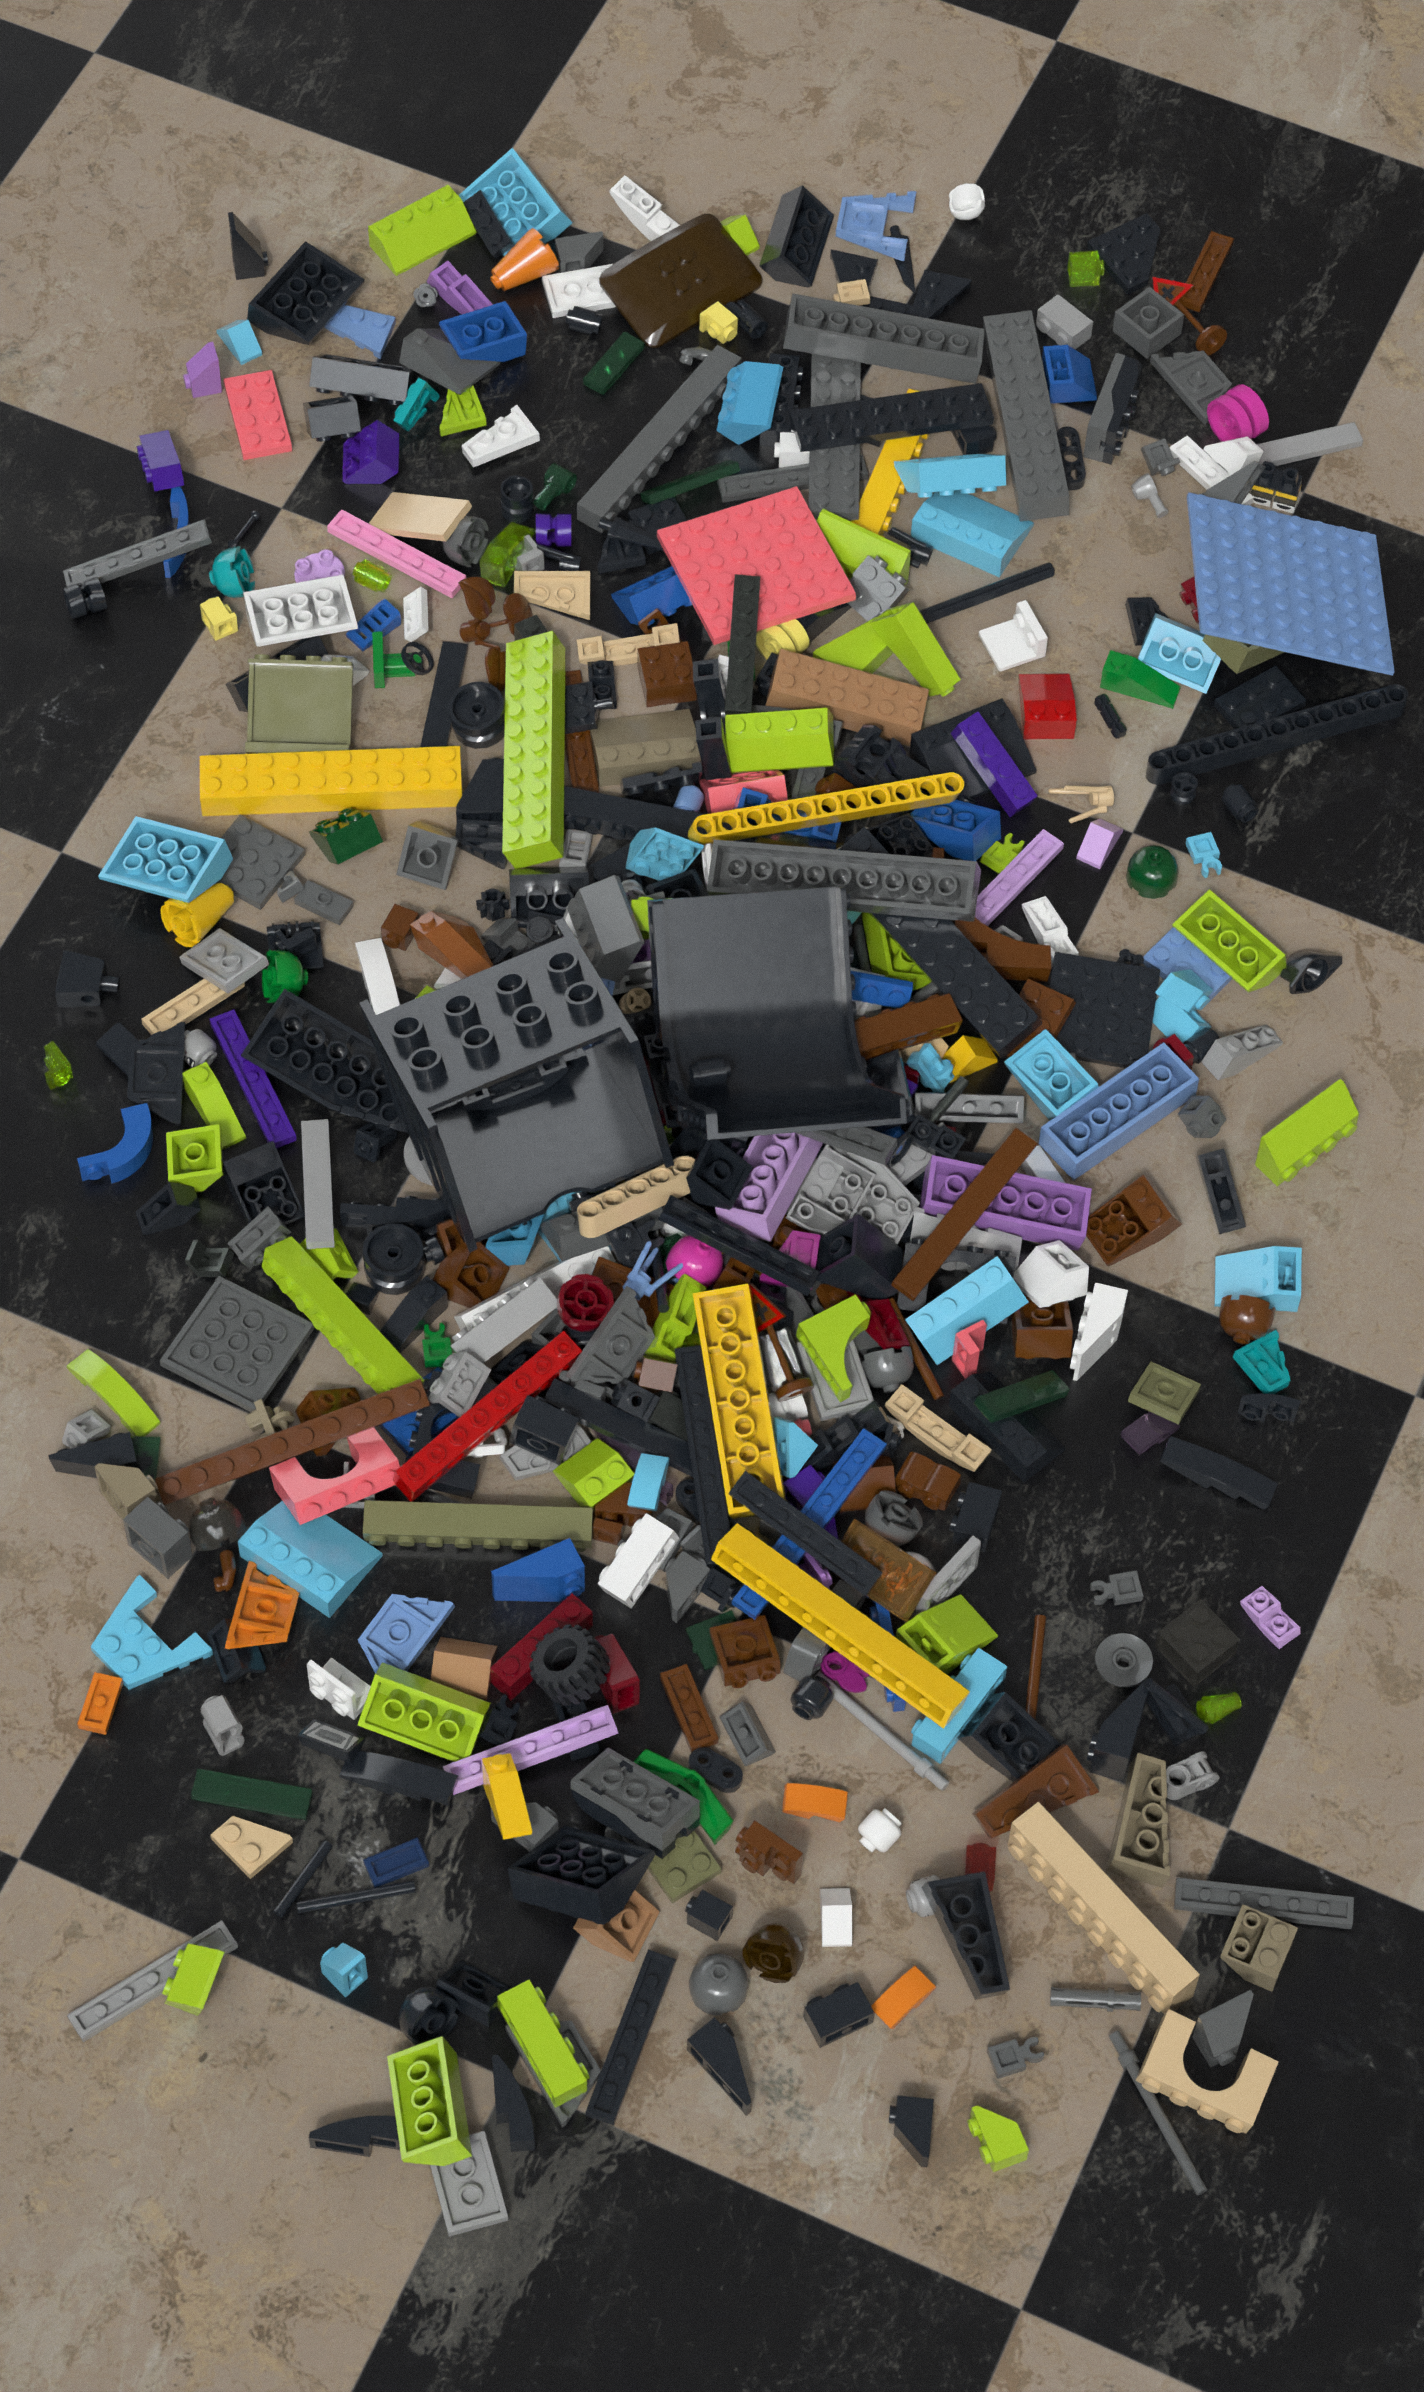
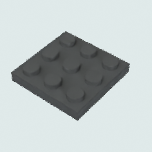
M240 814L221 837L225 839L233 860L223 877L216 883L228 885L232 889L234 896L261 910L277 891L278 887L284 882L283 877L291 870H294L303 859L305 849Z

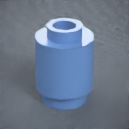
M684 786L680 788L673 808L699 813L704 800V794L696 786Z

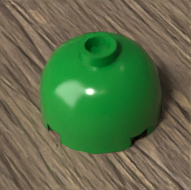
M268 951L265 955L269 961L268 969H262L263 994L265 998H270L267 1002L275 1003L284 989L298 996L303 986H306L308 982L307 970H303L302 962L296 955L288 951Z

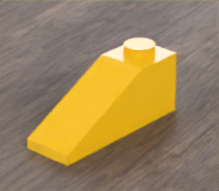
M498 1754L482 1758L483 1787L503 1840L531 1835L532 1827L518 1772L511 1754Z

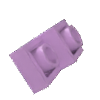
M1263 1586L1240 1601L1241 1606L1251 1620L1278 1649L1301 1634L1300 1626L1281 1610V1603Z

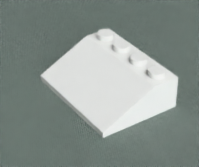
M344 575L243 592L250 631L257 647L358 629Z

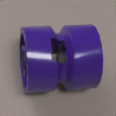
M536 514V544L550 547L552 543H555L557 547H571V514H557L555 518H552L550 514ZM552 528H555V532L548 531V530H550V529H552Z

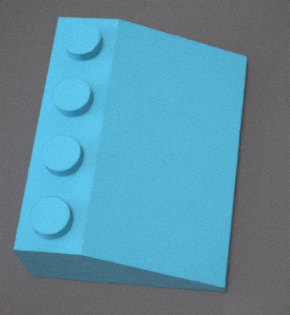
M513 148L458 195L464 202L481 190L486 195L514 244L531 228L536 229L543 237L540 240L546 243L555 239L573 223L527 162Z
M954 490V495H939V492H935L933 497H929L922 504L913 517L911 537L1000 578L1034 526V522H1020L1018 515L968 493L963 494L960 490Z
M135 816L98 877L104 881L190 903L223 877L233 857L225 839Z
M283 1501L257 1519L238 1541L240 1557L247 1562H254L257 1564V1568L266 1575L272 1574L280 1579L284 1585H289L298 1591L301 1599L329 1618L383 1556L382 1552L327 1515L299 1525Z

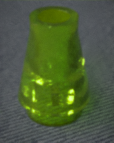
M1233 1692L1230 1694L1203 1696L1196 1703V1710L1198 1716L1204 1722L1214 1724L1231 1712L1240 1709L1242 1704L1239 1695Z

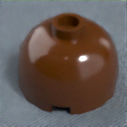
M1232 1295L1222 1298L1219 1310L1220 1325L1228 1335L1234 1337L1233 1340L1235 1342L1249 1344L1250 1341L1266 1336L1270 1331L1276 1308L1269 1309V1302L1247 1295H1240L1239 1300H1231Z

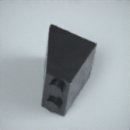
M858 1214L820 1236L815 1268L820 1272L816 1280L872 1300L886 1299L898 1292L891 1284L902 1270L903 1250Z

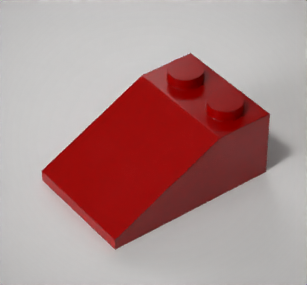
M1019 674L1023 739H1074L1077 720L1070 674Z

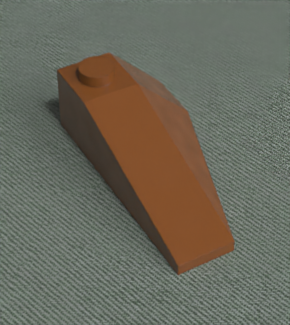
M430 911L410 924L418 948L459 978L464 979L493 966L474 927L461 918Z

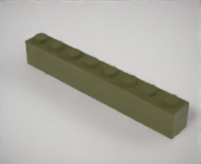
M369 1500L364 1502L363 1537L364 1541H369L371 1545L380 1546L385 1545L386 1542H398L397 1544L400 1546H414L415 1543H426L429 1547H442L443 1544H455L454 1546L458 1548L483 1545L486 1549H498L502 1545L512 1546L511 1548L515 1550H527L529 1546L540 1547L543 1550L570 1538L577 1552H583L586 1548H592L593 1508Z

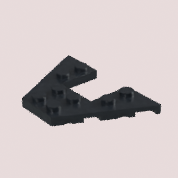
M831 249L830 259L834 265L837 281L844 283L865 279L869 291L878 259ZM924 270L914 305L870 296V304L860 306L934 320L944 311L945 306L955 302V298L966 288H971L972 279Z

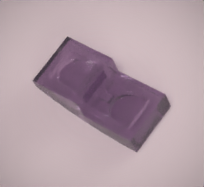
M1149 1412L1122 1430L1121 1437L1141 1455L1156 1442L1158 1444L1163 1442L1177 1431L1180 1425Z

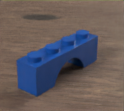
M743 787L736 798L734 809L773 802L769 799L768 795ZM798 813L802 817H807L806 813ZM772 814L773 819L782 821L779 815ZM747 818L748 823L757 824L754 819ZM841 822L782 833L836 842Z

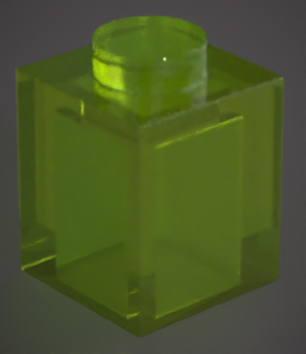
M1098 251L1069 252L1067 271L1070 287L1099 285L1100 275H1104V261L1099 260Z

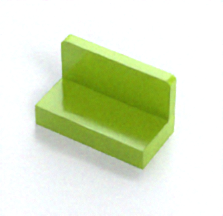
M334 1228V1247L307 1249L306 1238L299 1244L332 1280L336 1277L352 1279L358 1273L336 1228Z

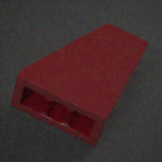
M614 1635L594 1637L606 1650V1654L610 1659L608 1663L610 1666L609 1673L604 1674L607 1680L604 1684L601 1683L600 1688L612 1714L638 1705L640 1680Z

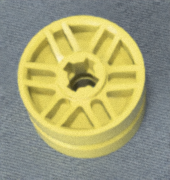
M794 619L757 631L756 646L767 660L771 653L778 655L780 649L801 654L809 647V638L800 622Z

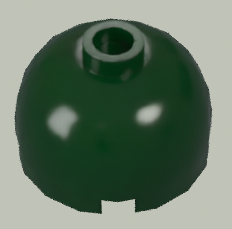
M1151 845L1141 848L1132 855L1128 862L1126 872L1128 886L1131 889L1133 887L1139 892L1138 895L1144 898L1156 899L1165 897L1177 885L1179 867L1176 858L1169 850L1161 846Z

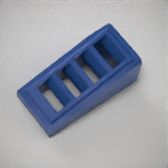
M383 599L357 622L358 629L349 630L346 633V637L363 652L373 645L372 632L368 627L370 626L374 630L373 632H382L384 637L401 625V614L392 604ZM362 632L367 638L364 640L359 633Z

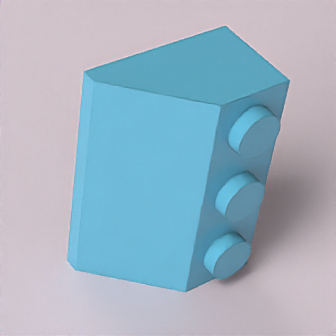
M1156 613L1137 658L1165 677L1205 694L1221 661V658L1202 641L1205 634Z

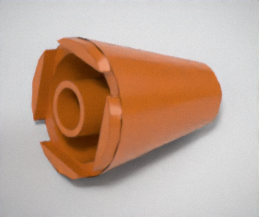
M531 228L491 270L493 276L490 279L498 290L500 288L504 291L559 269V263L548 244L545 245L540 240L543 237L536 229Z

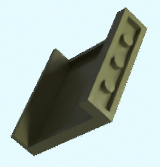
M255 654L254 659H248V720L245 752L247 754L351 750L354 664L347 662L348 658L332 657V661H322L320 656H306V660H296V656L280 655V660L270 659V655Z

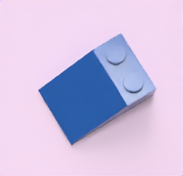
M506 301L439 322V326L460 359L504 362L526 354L527 333Z
M954 800L947 804L918 808L910 813L925 837L940 848H944V851L952 857L966 861H976L996 841L1001 839L1000 811Z
M570 1538L491 1571L492 1594L495 1601L560 1602L572 1593L578 1597L585 1591V1566Z

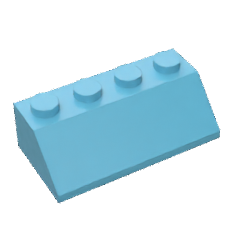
M970 454L894 461V467L907 492L917 493L918 497H933L932 492H939V495H954V490H960L963 494L976 493L975 488H982L983 492L997 491V486L1006 485L1005 455Z
M996 1256L905 1320L938 1365L953 1355L956 1333L981 1320L986 1322V1331H988L1027 1304L1028 1300L998 1256Z

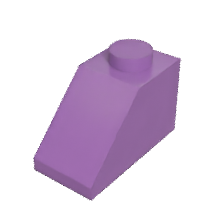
M208 342L186 363L187 374H183L185 388L191 389L193 398L222 392L217 353L214 343Z

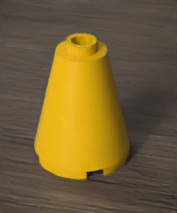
M216 883L190 903L171 898L168 899L160 910L164 926L168 932L173 930L178 936L175 940L185 947H193L204 938L233 905L234 893L232 889L223 883Z

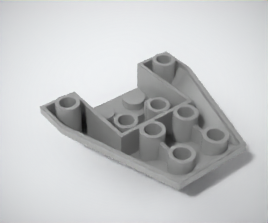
M826 1144L797 1194L786 1219L809 1232L823 1235L859 1214L897 1245L914 1215L915 1207H918L920 1202L885 1165Z

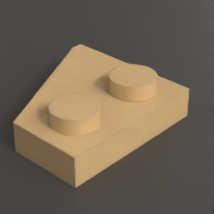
M232 1816L211 1834V1839L250 1879L293 1843L292 1837L288 1834Z

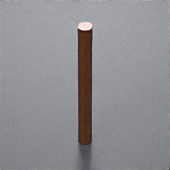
M889 1299L910 1344L908 1347H911L913 1360L934 1401L942 1398L944 1394L895 1299Z
M1036 1615L1034 1620L1025 1711L1035 1720L1046 1616Z

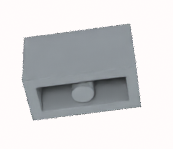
M1058 294L1038 309L1036 326L1041 332L1054 339L1058 345H1069L1073 349H1077L1091 338L1093 321Z

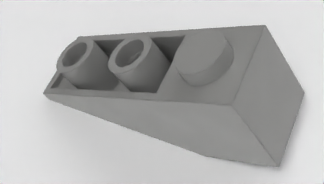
M1266 1024L1216 1039L1201 1062L1217 1080H1222L1243 1071L1280 1047L1283 1042L1276 1035L1275 1031Z

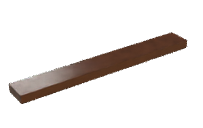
M1015 1128L893 1280L891 1286L914 1301L1033 1152L1038 1143L1018 1128Z

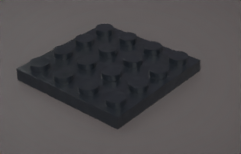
M1055 952L1049 988L1074 999L1076 1002L1056 1040L1069 1054L1075 1053L1076 1060L1120 1068H1127L1148 1054L1157 995L1155 992L1158 989L1160 969Z

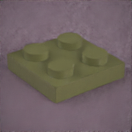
M1150 1362L1130 1393L1128 1402L1179 1425L1199 1393L1201 1384Z
M695 1831L687 1837L678 1838L676 1840V1847L663 1859L655 1855L648 1867L649 1872L672 1904L721 1874V1867Z

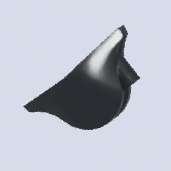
M1313 951L1298 952L1289 957L1286 963L1287 968L1281 971L1280 977L1290 983L1289 992L1291 994L1312 992L1319 988L1340 967L1342 956Z

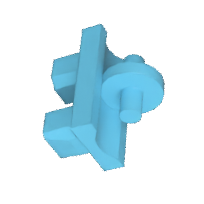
M924 1043L920 1051L912 1052L907 1060L908 1066L917 1070L921 1075L920 1082L925 1088H931L933 1092L944 1093L946 1085L955 1077L952 1073L953 1064L950 1060H942L930 1043Z

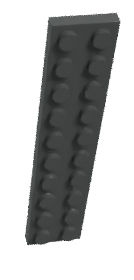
M812 354L810 407L860 400L861 362ZM860 444L810 451L808 507L815 519H818L821 510L825 509L846 520H859Z

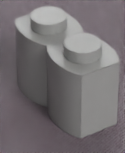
M215 1695L205 1700L201 1707V1714L204 1718L203 1725L218 1753L224 1756L242 1747L244 1744V1737L241 1733L242 1725L224 1695Z

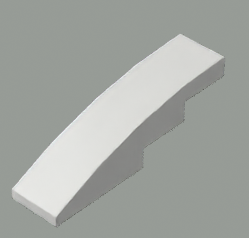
M1046 896L1022 904V909L1038 944L1051 945V968L1055 952L1079 956V952L1068 937V928Z
M377 938L356 942L355 946L365 987L375 1014L378 1015L399 1006L396 987L382 939Z

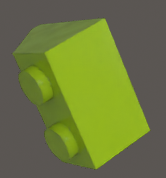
M220 1124L166 1133L169 1182L192 1186L195 1192H202L223 1175Z
M598 1438L553 1470V1473L580 1507L593 1508V1511L596 1504L626 1482L632 1483L634 1472L620 1454Z
M190 1943L187 1944L185 1950L179 1949L173 1966L178 1967L174 1979L168 1977L162 1992L163 1995L167 1996L164 2004L198 2016L204 2008L224 1952Z

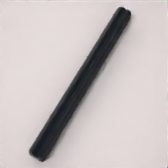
M1048 562L919 610L927 624L1053 577L1055 569Z

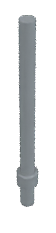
M819 1672L815 1675V1677L820 1676L826 1679L830 1684L829 1688L832 1690L833 1698L909 1762L920 1777H926L941 1791L947 1788L949 1781L933 1769L934 1765L925 1757H919L823 1673Z

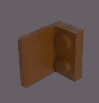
M356 1388L309 1391L295 1412L300 1422L304 1423L362 1400ZM336 1442L315 1449L316 1456H326Z

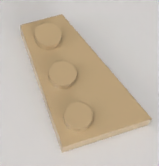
M514 571V593L521 594L529 603L590 620V571Z

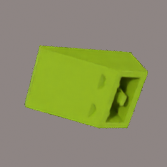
M961 1594L919 1613L896 1631V1638L912 1648L931 1664L937 1666L945 1674H949L961 1665L968 1654L973 1655L978 1648H984L998 1637L996 1632Z

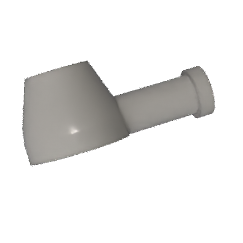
M1148 473L1142 475L1131 485L1132 492L1137 500H1150L1156 511L1157 518H1162L1168 514L1167 508L1164 507L1158 496L1154 481Z

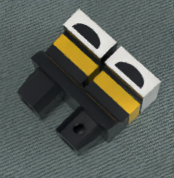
M1264 461L1262 464L1266 468L1252 487L1250 493L1254 497L1253 503L1270 507L1276 491L1272 508L1294 514L1300 496L1302 476L1298 475V469L1289 467L1282 471L1275 469L1274 463Z

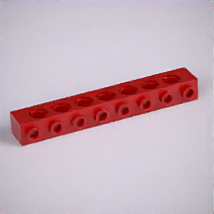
M565 1331L561 1332L398 1468L393 1477L395 1485L411 1502L414 1501L520 1411L527 1395L533 1398L534 1396H539L551 1386L553 1379H557L562 1371L570 1370L582 1350Z

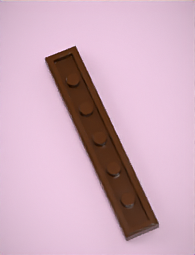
M580 670L565 671V686L582 683ZM590 730L565 734V746L572 788L599 793Z

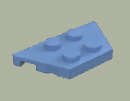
M391 1594L358 1639L374 1672H377L382 1662L408 1671L455 1608L454 1604L451 1601H445L444 1603L429 1601L428 1598H408L405 1595Z

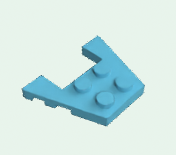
M141 1575L136 1577L91 1645L92 1652L116 1677L123 1679V1684L129 1690L157 1679L167 1671L177 1667L180 1669L184 1668L194 1660L202 1657L206 1659L213 1655L212 1649L196 1632L174 1650H171L136 1614L157 1597L156 1591Z

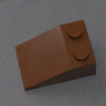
M1024 1294L1028 1303L1011 1314L1015 1357L1025 1359L1071 1358L1073 1327L1068 1300L1039 1308Z

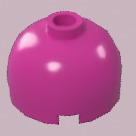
M688 1235L680 1238L671 1248L667 1255L666 1266L669 1272L682 1263L683 1268L675 1276L680 1279L683 1274H686L708 1289L709 1285L715 1284L721 1274L723 1256L719 1250Z

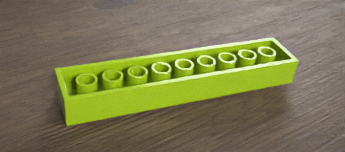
M553 631L506 643L502 853L515 869L563 858L565 647Z

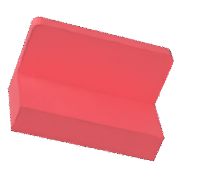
M984 1320L955 1334L952 1361L965 1379L977 1373L979 1352L984 1347L987 1327Z

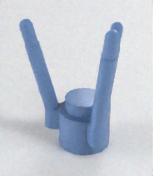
M647 1241L632 1271L627 1276L628 1280L622 1286L623 1289L626 1286L636 1292V1300H640L644 1294L650 1297L659 1286L683 1268L682 1263L678 1264L650 1285L651 1278L645 1272L659 1251L656 1247L645 1260L652 1245L651 1241Z

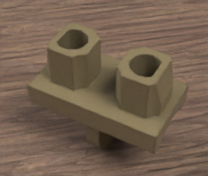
M262 1399L254 1402L256 1409L245 1416L246 1422L253 1432L262 1427L265 1429V1433L255 1437L254 1441L290 1428L289 1425L295 1420L292 1412H283L281 1406L274 1408L273 1412L270 1406H265Z

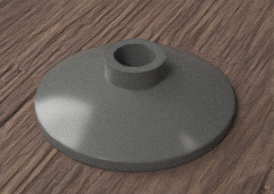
M1118 1633L1107 1637L1100 1643L1095 1655V1664L1099 1674L1110 1684L1118 1687H1132L1142 1683L1149 1676L1153 1666V1656L1148 1645L1139 1637L1127 1633ZM1124 1661L1128 1664V1667H1121L1118 1663Z

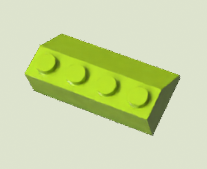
M446 185L368 226L369 246L388 268L398 276L475 235L476 230L462 199L449 185Z
M825 509L821 510L816 522L849 581L853 577L854 571L868 555L874 558L878 555L888 563L887 570L892 574L896 571L908 582L911 550Z
M828 708L725 715L726 745L732 773L834 766L833 715Z
M1210 889L1172 924V927L1248 993L1268 986L1280 975L1283 969L1287 968L1286 955Z
M862 912L872 972L889 978L913 982L912 991L931 983L927 976L869 913Z
M1342 1079L1336 1081L1261 1137L1255 1166L1276 1186H1279L1284 1181H1291L1301 1168L1311 1166L1324 1151L1326 1153L1330 1152L1341 1138H1348L1356 1131L1359 1113Z
M382 1662L375 1673L358 1726L456 1762L471 1756L491 1703Z
M441 2036L387 2056L402 2161L405 2163L446 2166L471 2157L472 2150L458 2058L455 2050Z

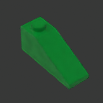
M1112 650L1109 651L1104 664L1100 688L1172 709L1181 686L1137 658Z

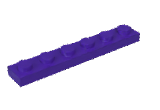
M235 1010L210 1018V1025L267 1142L273 1141L276 1148L297 1141L296 1134L265 1071L241 1057L250 1040Z

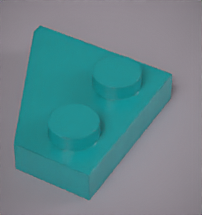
M419 377L409 387L407 398L403 404L399 405L395 412L394 421L408 432L427 412L424 406L430 399L436 402L440 397L426 381Z
M1276 1330L1238 1349L1233 1355L1234 1360L1263 1394H1275L1288 1387L1291 1381L1288 1369L1284 1365L1285 1357L1283 1351H1280L1278 1344L1279 1334Z

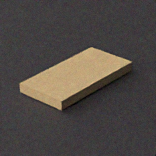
M392 492L369 524L393 536L447 541L472 506L469 500Z

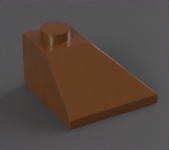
M464 1242L440 1263L432 1279L447 1291V1299L468 1308L496 1295L509 1270L506 1264L480 1242L476 1243L478 1249L472 1252L468 1251Z

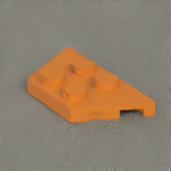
M249 1561L225 1648L234 1649L287 1642L299 1592L289 1585H284L280 1579L272 1574L268 1577L256 1570L257 1564Z

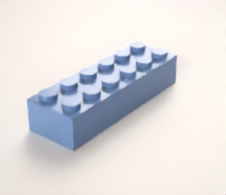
M1163 1042L1043 1125L1040 1130L1038 1144L1074 1181L1186 1103L1192 1096H1196L1199 1078Z

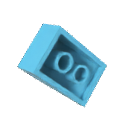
M1046 1029L1004 1061L1017 1081L1050 1121L1098 1088V1083Z

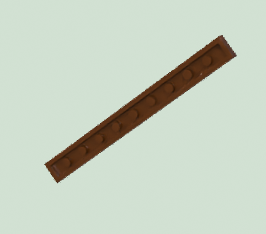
M418 1379L155 1478V1482L163 1504L167 1506L431 1405L422 1380Z

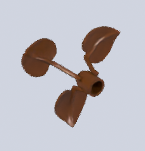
M469 577L458 583L464 593L468 610L475 619L461 624L459 630L460 637L466 643L475 642L476 646L482 645L489 648L485 654V668L489 684H492L502 692L505 689L506 651H500L498 645L483 640L490 635V628L509 624L510 632L514 635V624L532 617V610L524 596L519 593H512L505 598L503 604V611L507 619L489 624L484 622L483 619H486L492 613L491 606L496 600L495 591L487 579Z

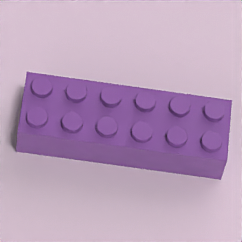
M932 1155L925 1168L920 1208L925 1209L924 1214L936 1217L937 1213L946 1215L985 1166ZM1015 1173L975 1223V1226L982 1231L992 1228L1020 1236L1023 1240L1042 1244L1060 1240L1069 1249L1078 1251L1086 1238L1092 1189Z

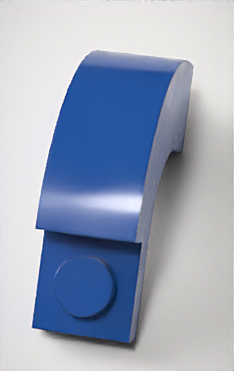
M147 1103L121 1109L125 1133L122 1140L114 1148L105 1152L77 1158L82 1181L89 1179L97 1180L102 1176L109 1175L112 1184L129 1177L144 1164L153 1145V1127Z

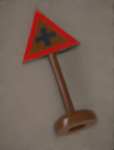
M1153 277L1154 291L1173 306H1176L1200 332L1196 340L1197 351H1204L1208 356L1218 351L1227 339L1226 330L1220 325H1211L1205 329L1180 303V300L1195 286Z
M752 1283L749 1284L758 1334L767 1329L788 1382L776 1390L777 1400L779 1402L791 1400L811 1391L815 1386L810 1378L804 1377L794 1380L773 1328V1324L787 1315Z

